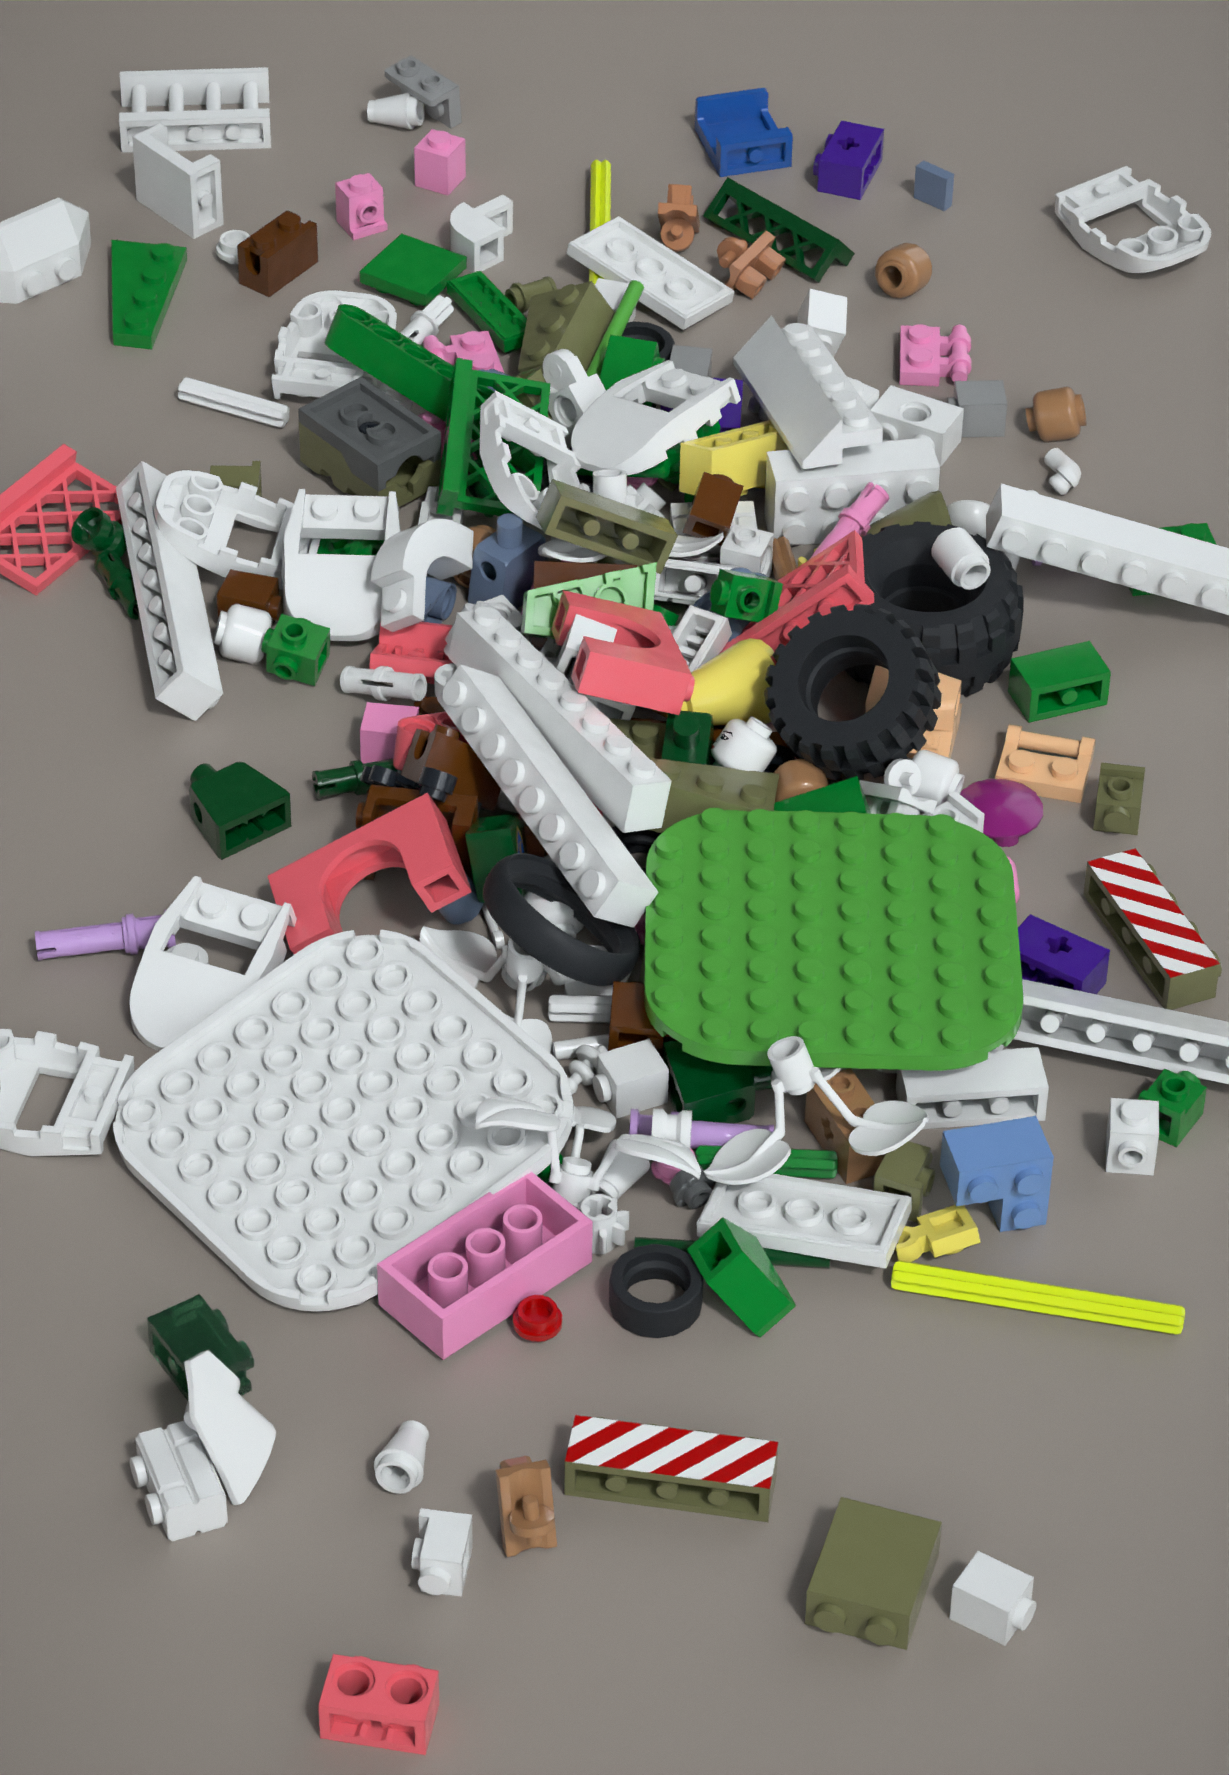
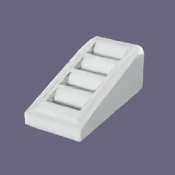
M690 605L672 635L682 655L693 659L691 663L687 662L689 670L692 672L721 652L731 637L732 631L728 618ZM700 633L706 635L707 637L705 639L696 637V635ZM692 644L700 647V649L697 651L687 646Z

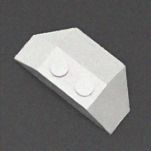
M58 197L0 222V303L18 304L82 275L91 247L89 212Z

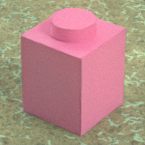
M431 129L414 147L415 186L448 196L466 177L465 139L451 135L446 131Z
M367 702L360 727V757L362 763L392 759L394 757L398 721L402 718L418 716L419 707Z

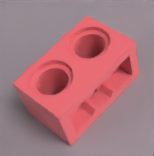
M333 1654L318 1705L320 1739L426 1755L439 1707V1670L426 1669L414 1664L401 1665L375 1661L363 1656L350 1657Z

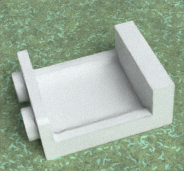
M162 123L132 136L137 201L193 239L224 225L219 159L210 154L192 163L168 147L167 127Z

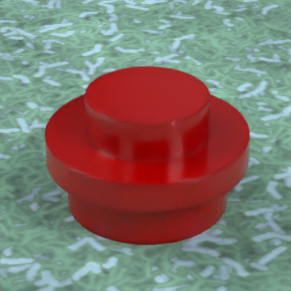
M531 1295L524 1298L513 1314L514 1330L519 1336L529 1341L540 1342L549 1340L560 1332L563 1324L560 1309L551 1298L544 1295Z

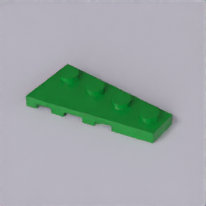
M111 239L114 346L152 350L186 265L187 247L172 246L168 243L152 244Z

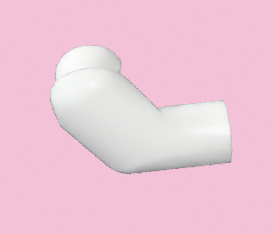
M1059 448L1051 449L1044 458L1045 464L1056 473L1050 478L1049 484L1057 493L1064 495L1071 487L1075 488L1078 485L1081 471L1079 466Z

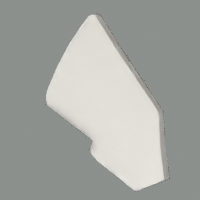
M207 1350L184 1362L189 1396L184 1413V1422L198 1433L222 1480L232 1505H240L248 1498L263 1472L275 1441L276 1430L273 1424L238 1393L240 1388L238 1377Z

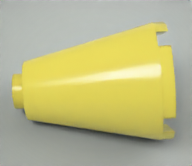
M745 639L737 642L692 671L691 674L695 679L694 690L691 699L688 702H683L681 711L709 713L713 715L714 726L727 725L732 719H740L747 722L751 716L764 724L770 723L771 720L768 716L770 710L765 704L764 691L767 687H770L765 677L767 668L770 665H774L771 656L774 654L773 649L762 640Z

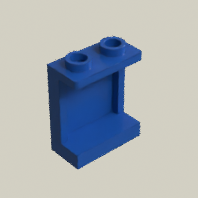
M766 88L696 98L694 129L719 177L792 167L793 134L789 127L778 129L768 111L769 93Z

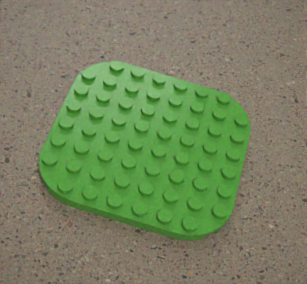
M708 808L701 814L685 818L667 828L657 837L649 849L646 862V876L659 893L652 903L646 906L645 1010L651 1024L662 1037L667 1034L682 1043V1051L692 1056L723 1064L772 1066L767 1056L771 1045L780 1039L796 1036L803 1039L814 1067L926 1071L953 1070L969 1067L988 1060V1052L999 1047L1001 1044L1007 1047L1020 1028L1024 995L1012 866L1004 851L992 839L968 825L955 821L951 816L945 814L926 816L904 815L901 813L812 812L808 810L768 811L765 809H755L752 811Z

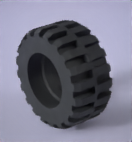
M864 604L854 605L852 611H848L845 605L834 606L830 608L831 613L822 616L820 612L809 616L808 620L810 623L802 629L796 625L787 634L790 641L786 646L783 644L778 645L772 655L777 661L776 666L770 665L767 668L765 677L766 682L770 686L764 691L765 704L770 710L768 716L773 726L795 757L812 763L821 769L827 778L834 780L840 779L842 773L847 779L858 776L859 781L864 779V774L871 773L874 778L885 774V770L891 762L900 758L909 760L906 755L913 748L916 751H920L927 742L923 734L926 730H934L938 717L933 709H938L941 706L942 693L937 687L940 679L932 659L919 638L916 637L907 623L903 620H896L893 613L882 608L877 609L874 613L870 605ZM865 664L877 665L889 670L888 684L883 696L864 715L852 720L839 722L818 717V704L822 692L827 684L840 672L850 667Z

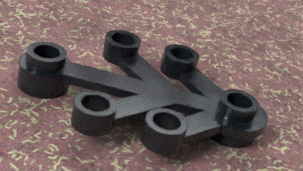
M373 765V767L364 766L360 778L361 782L370 786L379 785L420 790L419 794L421 796L428 792L432 800L445 803L447 795L452 796L458 780L457 777L424 766L419 781L414 782L402 776L401 770L395 772L378 765ZM478 802V815L482 806L481 802Z

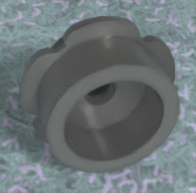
M701 1166L699 1180L694 1175L683 1170L679 1171L672 1178L669 1187L674 1194L673 1199L678 1207L688 1205L690 1209H697L707 1203L713 1191L711 1187L715 1185L716 1181L707 1178Z

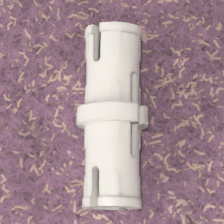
M346 666L340 676V686L344 693L372 695L375 699L381 701L390 700L392 697L421 701L427 691V680L423 674L395 672L388 666H379L376 669ZM374 681L393 683V685L375 684Z

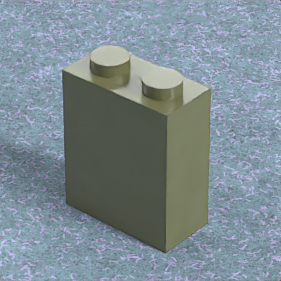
M841 1497L807 1589L805 1624L818 1627L827 1632H838L869 1640L877 1645H889L907 1650L939 1556L942 1522Z

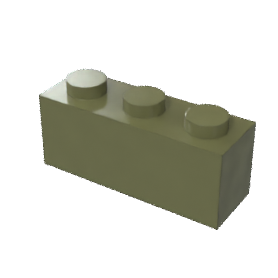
M555 479L551 480L536 515L543 532L547 535L637 566L657 562L656 573L659 574L662 573L678 537L666 518Z

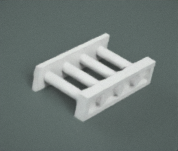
M268 67L120 72L122 107H132V112L119 113L121 153L133 152L132 136L159 123L167 127L168 147L174 151L271 148L270 109H258V103H270ZM221 104H243L244 109L221 110ZM184 105H206V110L184 111ZM147 106H169V111L147 112Z

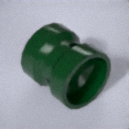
M96 507L84 510L76 518L72 526L71 536L73 541L85 550H91L95 557L105 551L111 561L113 560L109 556V550L116 551L120 557L127 550L123 525L119 522L112 521L110 516Z

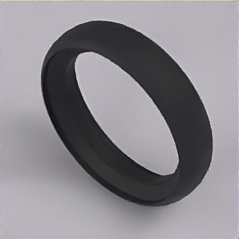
M517 853L501 859L489 872L484 884L483 895L490 915L518 946L539 962L566 977L594 986L613 985V981L620 982L633 970L640 955V939L636 929L593 917L555 862L531 854ZM517 888L534 893L550 902L559 901L573 909V917L583 924L602 943L607 951L592 947L555 926L533 908Z

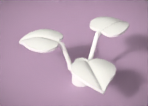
M601 469L593 472L594 494L637 508L635 495L627 494V472L625 470ZM724 532L708 538L678 535L669 556L689 557L706 552L722 541ZM551 537V541L542 544L538 548L540 556L575 563L594 562L607 556L555 537Z
M425 926L422 927L419 942L434 952L475 989L479 980L490 982L506 963L507 973L518 983L514 1018L508 1017L548 1052H551L552 1035L548 1025L538 1019H523L526 985L541 976L543 963L524 951L511 938H509L508 945L502 947V954L497 959L494 945L484 936L469 931L437 930ZM590 945L597 949L607 951L604 946ZM544 965L553 984L557 986L564 985L565 994L612 996L613 985L594 986L566 977ZM631 972L620 982H628Z
M796 1036L786 1037L771 1045L767 1052L773 1068L771 1086L775 1096V1130L771 1133L767 1129H752L736 1135L718 1151L710 1167L703 1172L707 1178L713 1181L731 1185L753 1183L775 1173L791 1154L789 1144L781 1141L785 1135L783 1092H788L791 1095H802L810 1091L815 1083L852 1127H856L849 1135V1143L851 1148L861 1155L877 1156L894 1151L917 1135L924 1128L925 1123L929 1121L927 1113L920 1107L903 1101L876 1103L866 1110L863 1118L855 1116L826 1081L834 1077L842 1068L814 1067L803 1039Z
M495 1096L482 1101L476 1112V1130L489 1126H508L547 1131L548 1144L553 1146L549 1182L553 1183L552 1189L572 1205L574 1203L581 1204L585 1198L590 1196L591 1190L599 1191L602 1178L619 1152L661 1162L694 1175L698 1180L700 1179V1166L695 1155L688 1147L673 1140L642 1134H632L629 1136V1139H616L594 1174L591 1171L592 1163L580 1158L584 1128L609 1133L615 1129V1116L602 1109L574 1106L572 1127H575L571 1157H564L562 1164L559 1163L556 1132L560 1127L561 1121L557 1116L544 1112L539 1105L514 1098Z

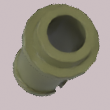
M546 276L543 279L523 285L519 282L513 283L505 291V296L521 313H525L529 308L531 296L557 290L554 280L550 276Z

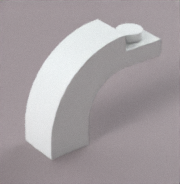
M433 519L398 532L383 543L375 557L371 574V582L382 587L381 627L395 632L424 621L427 573L439 580H443L472 569L473 530L452 520Z

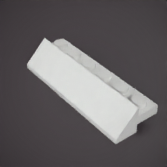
M771 315L733 357V365L802 469L843 464V448L883 443L882 426L811 325L791 323L781 329Z

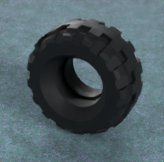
M914 522L913 525L900 526L895 524L883 527L877 534L869 533L863 536L865 584L874 593V603L870 605L873 612L875 613L877 609L882 608L893 613L896 620H903L907 623L926 649L937 672L962 681L961 695L967 697L983 690L984 683L990 684L995 682L1010 664L1013 652L1018 650L1024 611L1023 587L1017 584V573L1005 553L987 547L984 537L978 534L975 536L970 534L988 556L991 571L988 579L981 586L968 590L955 585L934 560L931 553L932 546L937 537L943 531L958 526L950 524L940 526L932 525L931 522ZM857 665L846 669L845 672L855 681L867 683L869 689L876 665Z

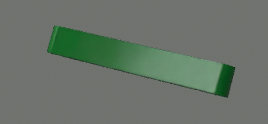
M349 304L338 305L324 344L333 352L446 422L449 386L454 366L361 308ZM477 385L476 391L485 401L494 393L493 390L486 386ZM479 418L473 424L480 430ZM502 438V442L508 444L510 451L515 449L509 441ZM523 455L510 462L525 472L533 469V466Z

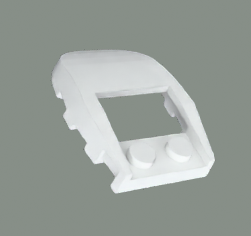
M1127 166L1055 194V214L1079 245L1097 259L1116 269L1129 273L1151 272L1197 256L1208 248L1211 237V229L1208 223L1199 214H1190L1186 210L1187 202L1178 195L1170 199L1160 193L1161 186L1150 179L1139 183L1131 177L1132 169ZM1131 203H1136L1160 226L1151 228L1148 233L1139 237L1123 239L1117 246H1114L1106 241L1104 233L1097 228L1091 229L1085 222L1123 208Z
M337 290L321 291L304 297L291 311V322L287 327L281 326L278 333L279 344L278 350H275L274 357L276 374H272L271 378L274 399H280L283 393L294 394L299 397H322L359 377H363L380 389V385L383 382L356 365L349 364L351 362L330 350L324 344V340L338 305L349 304L359 307L393 329H396L397 313L393 305L375 295Z
M670 360L622 379L597 398L579 418L572 432V451L575 452L581 468L593 472L601 469L625 470L627 475H632L650 469L668 458L667 449L678 443L681 445L683 442L698 439L696 431L705 423L706 425L713 426L722 418L720 409L728 403L737 404L741 401L735 380L729 377L724 381H718L711 377H704L682 369H676L673 361ZM645 401H649L662 406L673 408V410L670 412H666L653 407L642 405V403H644Z
M495 391L480 406V456L487 477L500 501L511 512L542 529L536 515L548 488L540 492L525 475L521 473H513L511 475L507 463L512 457L508 444L502 442V438L527 448L538 457L546 458L549 484L552 479L590 492L589 486L584 483L580 484L576 472L581 468V465L575 456V452L567 449L564 439L569 434L567 427Z
M177 471L169 474L163 480L154 506L155 518L162 535L179 553L195 564L225 578L230 569L279 578V589L283 590L282 578L280 577L284 533L294 503L279 498L276 504L256 495L258 487L241 482L239 489L225 486L219 476L200 471ZM234 520L256 528L278 532L270 559L261 557L259 563L238 558L237 550L226 547ZM301 538L299 553L317 554L321 538Z
M305 489L298 490L284 533L280 578H282L283 608L285 615L304 618L314 624L330 628V641H360L379 634L382 587L371 582L372 568L376 555L299 553L301 538L384 540L385 542L392 535L401 532L399 507L395 491H389V497L311 495L306 494Z
M194 876L155 923L141 958L130 993L131 1024L136 1036L148 1047L160 1051L282 964L287 953L283 940L287 926L295 927L297 921L292 905L284 902L283 906L209 885L203 883L201 877ZM181 927L255 949L257 952L245 975L169 953L164 951L171 935H175Z
M0 1029V1149L26 1156L102 1154L104 1139L119 1107L117 1102L118 1096L127 1080L134 1073V1056L125 1054L122 1061L105 1059L100 1057L99 1046L82 1041L78 1047L57 1042L56 1034L37 1031L35 1038L14 1037L11 1029ZM39 1074L75 1079L54 1126L43 1125L40 1131L19 1130L16 1128V1124Z

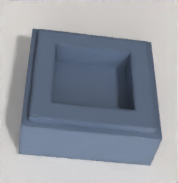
M923 160L916 166L914 198L942 211H946L952 206L954 174Z

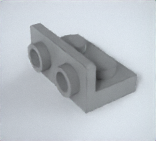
M412 55L384 70L385 78L399 86L402 94L409 93L422 101L425 112L433 119L438 120L450 129L462 123L460 92L457 84Z

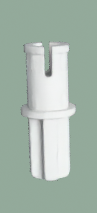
M441 295L436 296L422 311H416L412 314L411 322L400 333L417 344L422 345L425 337L437 335L439 326L453 313L452 300L448 296L445 298Z

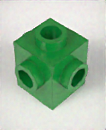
M281 614L275 629L268 628L263 639L261 651L266 654V672L273 673L285 680H295L315 686L330 655V628L314 624L304 618H295Z

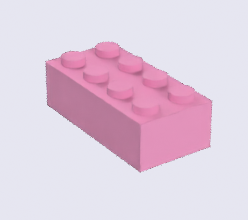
M530 1172L495 1194L491 1192L485 1194L377 1264L378 1304L444 1360L514 1314V1311L524 1298L531 1295H543L592 1262L593 1221L533 1172Z

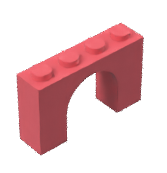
M563 590L551 627L557 645L563 646L576 614L617 629L613 643L583 636L571 674L577 692L679 715L683 702H688L691 699L695 679L662 613Z
M428 792L267 876L275 903L283 906L284 902L291 904L297 918L295 927L288 925L285 932L289 949L293 954L322 938L343 932L339 915L346 895L360 880L378 870L391 867L405 868L412 887L431 913L472 892L447 820Z

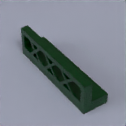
M728 177L703 215L707 220L751 245L766 230L774 236L783 233L792 235L794 246L778 250L775 237L771 248L786 258L784 264L818 283L833 260L848 266L855 255L839 239ZM728 199L737 204L738 214L723 219L718 215ZM756 217L765 220L766 230L752 235L749 233L748 220ZM815 248L823 254L814 268L811 269L805 265L803 252Z

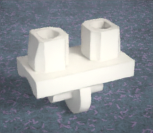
M901 758L891 762L885 770L884 784L860 780L871 814L901 813L904 815H919L920 812L934 813L937 801L912 796L920 787L922 778L921 771L915 762Z

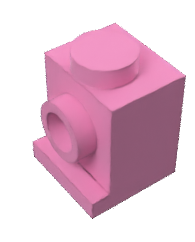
M370 173L354 175L350 179L335 183L336 221L353 240L388 230L387 223L384 221L383 187Z

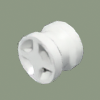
M653 1109L651 1136L673 1140L690 1149L692 1111L682 1110L679 1114L674 1115L667 1114L663 1109Z

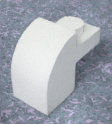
M500 195L476 208H472L465 202L454 208L450 216V248L452 252L467 257L466 270L471 273L484 271L504 261V237L513 233V201L505 195Z

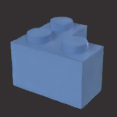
M1037 1116L942 1132L940 1167L956 1207L988 1202L1000 1232L1046 1225L1054 1156Z

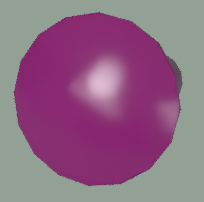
M986 779L972 783L960 793L962 797L985 814L983 834L992 838L1001 847L1016 845L1019 841V836L1026 835L1035 829L1043 818L1042 801L1036 792L1022 783L1006 779Z

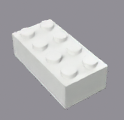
M930 437L883 441V443L843 448V464L802 469L790 450L767 452L764 519L768 532L774 533V538L776 539L781 536L786 537L789 540L790 546L820 544L840 520L838 516L844 508H849L855 502L869 482H872L874 486L876 484L879 485L889 495L888 502L875 515L870 524L929 492L938 491L940 466Z

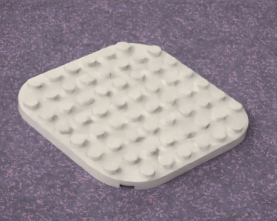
M354 930L327 936L306 946L145 1061L130 1076L118 1096L117 1102L119 1107L115 1122H113V1131L121 1157L131 1173L255 1292L273 1303L290 1309L330 1311L359 1305L378 1295L377 1264L485 1194L489 1192L495 1194L530 1172L537 1176L551 1164L553 1146L548 1144L547 1131L508 1126H489L476 1130V1112L482 1101L495 1096L509 1097L539 1105L544 1112L557 1116L561 1121L559 1129L556 1130L558 1153L561 1152L572 1129L574 1104L568 1077L557 1059L429 948L409 936L393 931L380 930V935L355 936Z

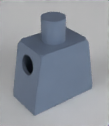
M507 513L498 517L497 531L477 544L474 549L468 603L476 604L477 601L484 602L504 595L516 609L523 605L524 592L530 590L534 582V561L549 562V558L538 554V548L546 543L544 536L522 524V519L516 514Z

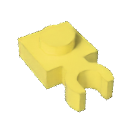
M952 1205L917 1217L918 1226H905L894 1251H896L898 1261L913 1262L922 1253L931 1251L934 1258L945 1254H956L966 1247L981 1242L978 1228L964 1205L957 1207Z

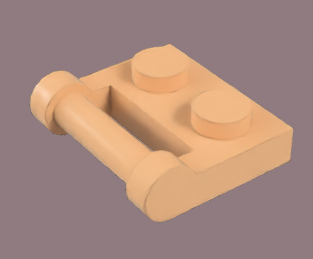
M1009 724L995 779H1006L1022 783L1040 797L1081 803L1093 760L1096 739L1082 736L1080 741L1022 731V726ZM1019 748L1076 757L1077 760L1068 757H1057L1033 753L1026 750H1019Z

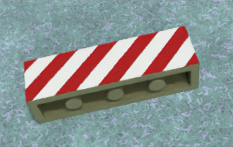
M1136 848L1087 861L1083 895L1163 1008L1173 1010L1215 998L1218 977L1222 973L1220 959L1216 952L1210 951L1201 939L1195 923L1188 921L1182 913L1175 896L1171 892H1167L1158 880L1154 867L1145 862Z
M575 1415L565 1458L564 1495L768 1522L777 1476L779 1442L761 1440L755 1437L746 1438L716 1434L702 1430L693 1431L663 1427L656 1424L618 1421L604 1417Z

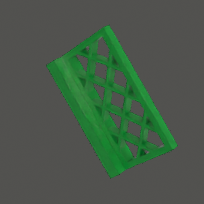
M457 358L449 386L436 514L452 516L454 508L497 516L507 513L514 514L500 501L494 492L485 468H480L470 457V454L480 449V430L473 422L480 418V406L485 402V399L476 391L477 385L493 387L497 392L519 403L521 402L516 396L521 393L539 395V404L530 409L548 417L551 383L473 370V360ZM510 441L515 449L510 451L512 458L509 462L523 455L533 466L532 470L523 475L532 480L536 489L541 492L544 457H538L527 448ZM509 462L507 463L511 475L519 473ZM479 481L490 495L483 499L466 496V488Z

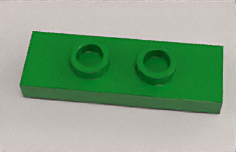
M482 271L447 281V294L483 331H489L492 341L504 353L522 347L527 318Z

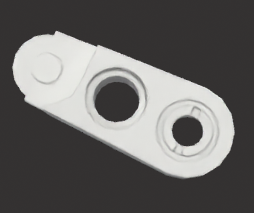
M563 348L546 355L543 361V376L546 383H551L549 412L555 422L567 427L569 434L564 439L567 448H572L571 437L577 421L606 390L597 373L588 377L577 355L574 356L572 352Z

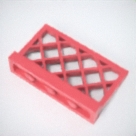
M65 444L61 445L0 494V546L11 545L12 554L0 555V574L36 596L91 551L85 550L72 539L73 523L83 511H71L70 503L92 502L93 507L99 509V502H115L119 505L116 486L76 462L77 451ZM77 479L89 486L90 490L68 491L67 486ZM46 503H63L65 511L42 512L41 507ZM120 509L103 511L110 516L112 521H117L122 525ZM67 523L68 532L45 533L44 524ZM20 524H37L39 533H16L15 528ZM70 544L71 550L67 553H49L48 545ZM18 545H41L42 554H19ZM21 566H44L45 571L37 578H34L24 572Z
M855 530L779 579L778 582L783 583L778 610L758 623L751 621L739 636L725 645L720 653L737 642L749 638L762 640L775 652L779 644L786 646L790 641L787 634L796 625L802 629L810 623L808 617L817 612L825 616L831 613L830 608L834 606L845 605L848 611H852L856 604H873L874 593L865 584L862 537ZM771 656V659L774 662V665L776 666L777 661L774 659L773 656Z

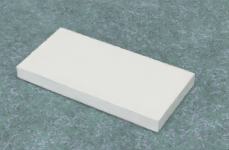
M619 216L568 244L567 255L604 279L630 283L632 280L641 282L644 285V290L639 301L682 330L733 301L735 293L733 289Z
M772 1174L760 1181L748 1184L731 1185L717 1182L697 1221V1236L701 1237L724 1217L756 1236L763 1248L886 1269L912 1211V1197L779 1174Z

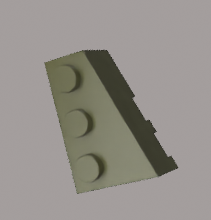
M592 281L577 285L569 284L561 289L531 296L518 366L520 373L542 366L547 354L563 348L572 352L574 356L577 355L585 372L587 371L615 314Z
M649 758L672 780L662 828L649 830L662 833L673 824L685 818L701 814L708 808L752 811L755 809L773 811L779 774Z

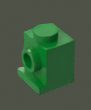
M719 568L718 577L713 582L710 591L711 611L724 617L760 622L778 610L783 583L762 575Z
M1164 1069L1147 1091L1143 1090L1138 1097V1100L1159 1101V1112L1172 1117L1171 1123L1159 1118L1158 1140L1176 1148L1203 1115L1207 1087L1201 1085L1198 1077L1189 1071H1180L1176 1074Z

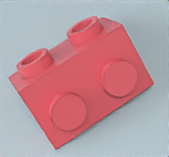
M380 622L379 644L370 653L369 669L388 666L395 672L420 673L426 677L427 683L434 684L436 670L440 666L453 663L444 652V648L447 645L445 638L453 625L419 622L391 632L381 627Z

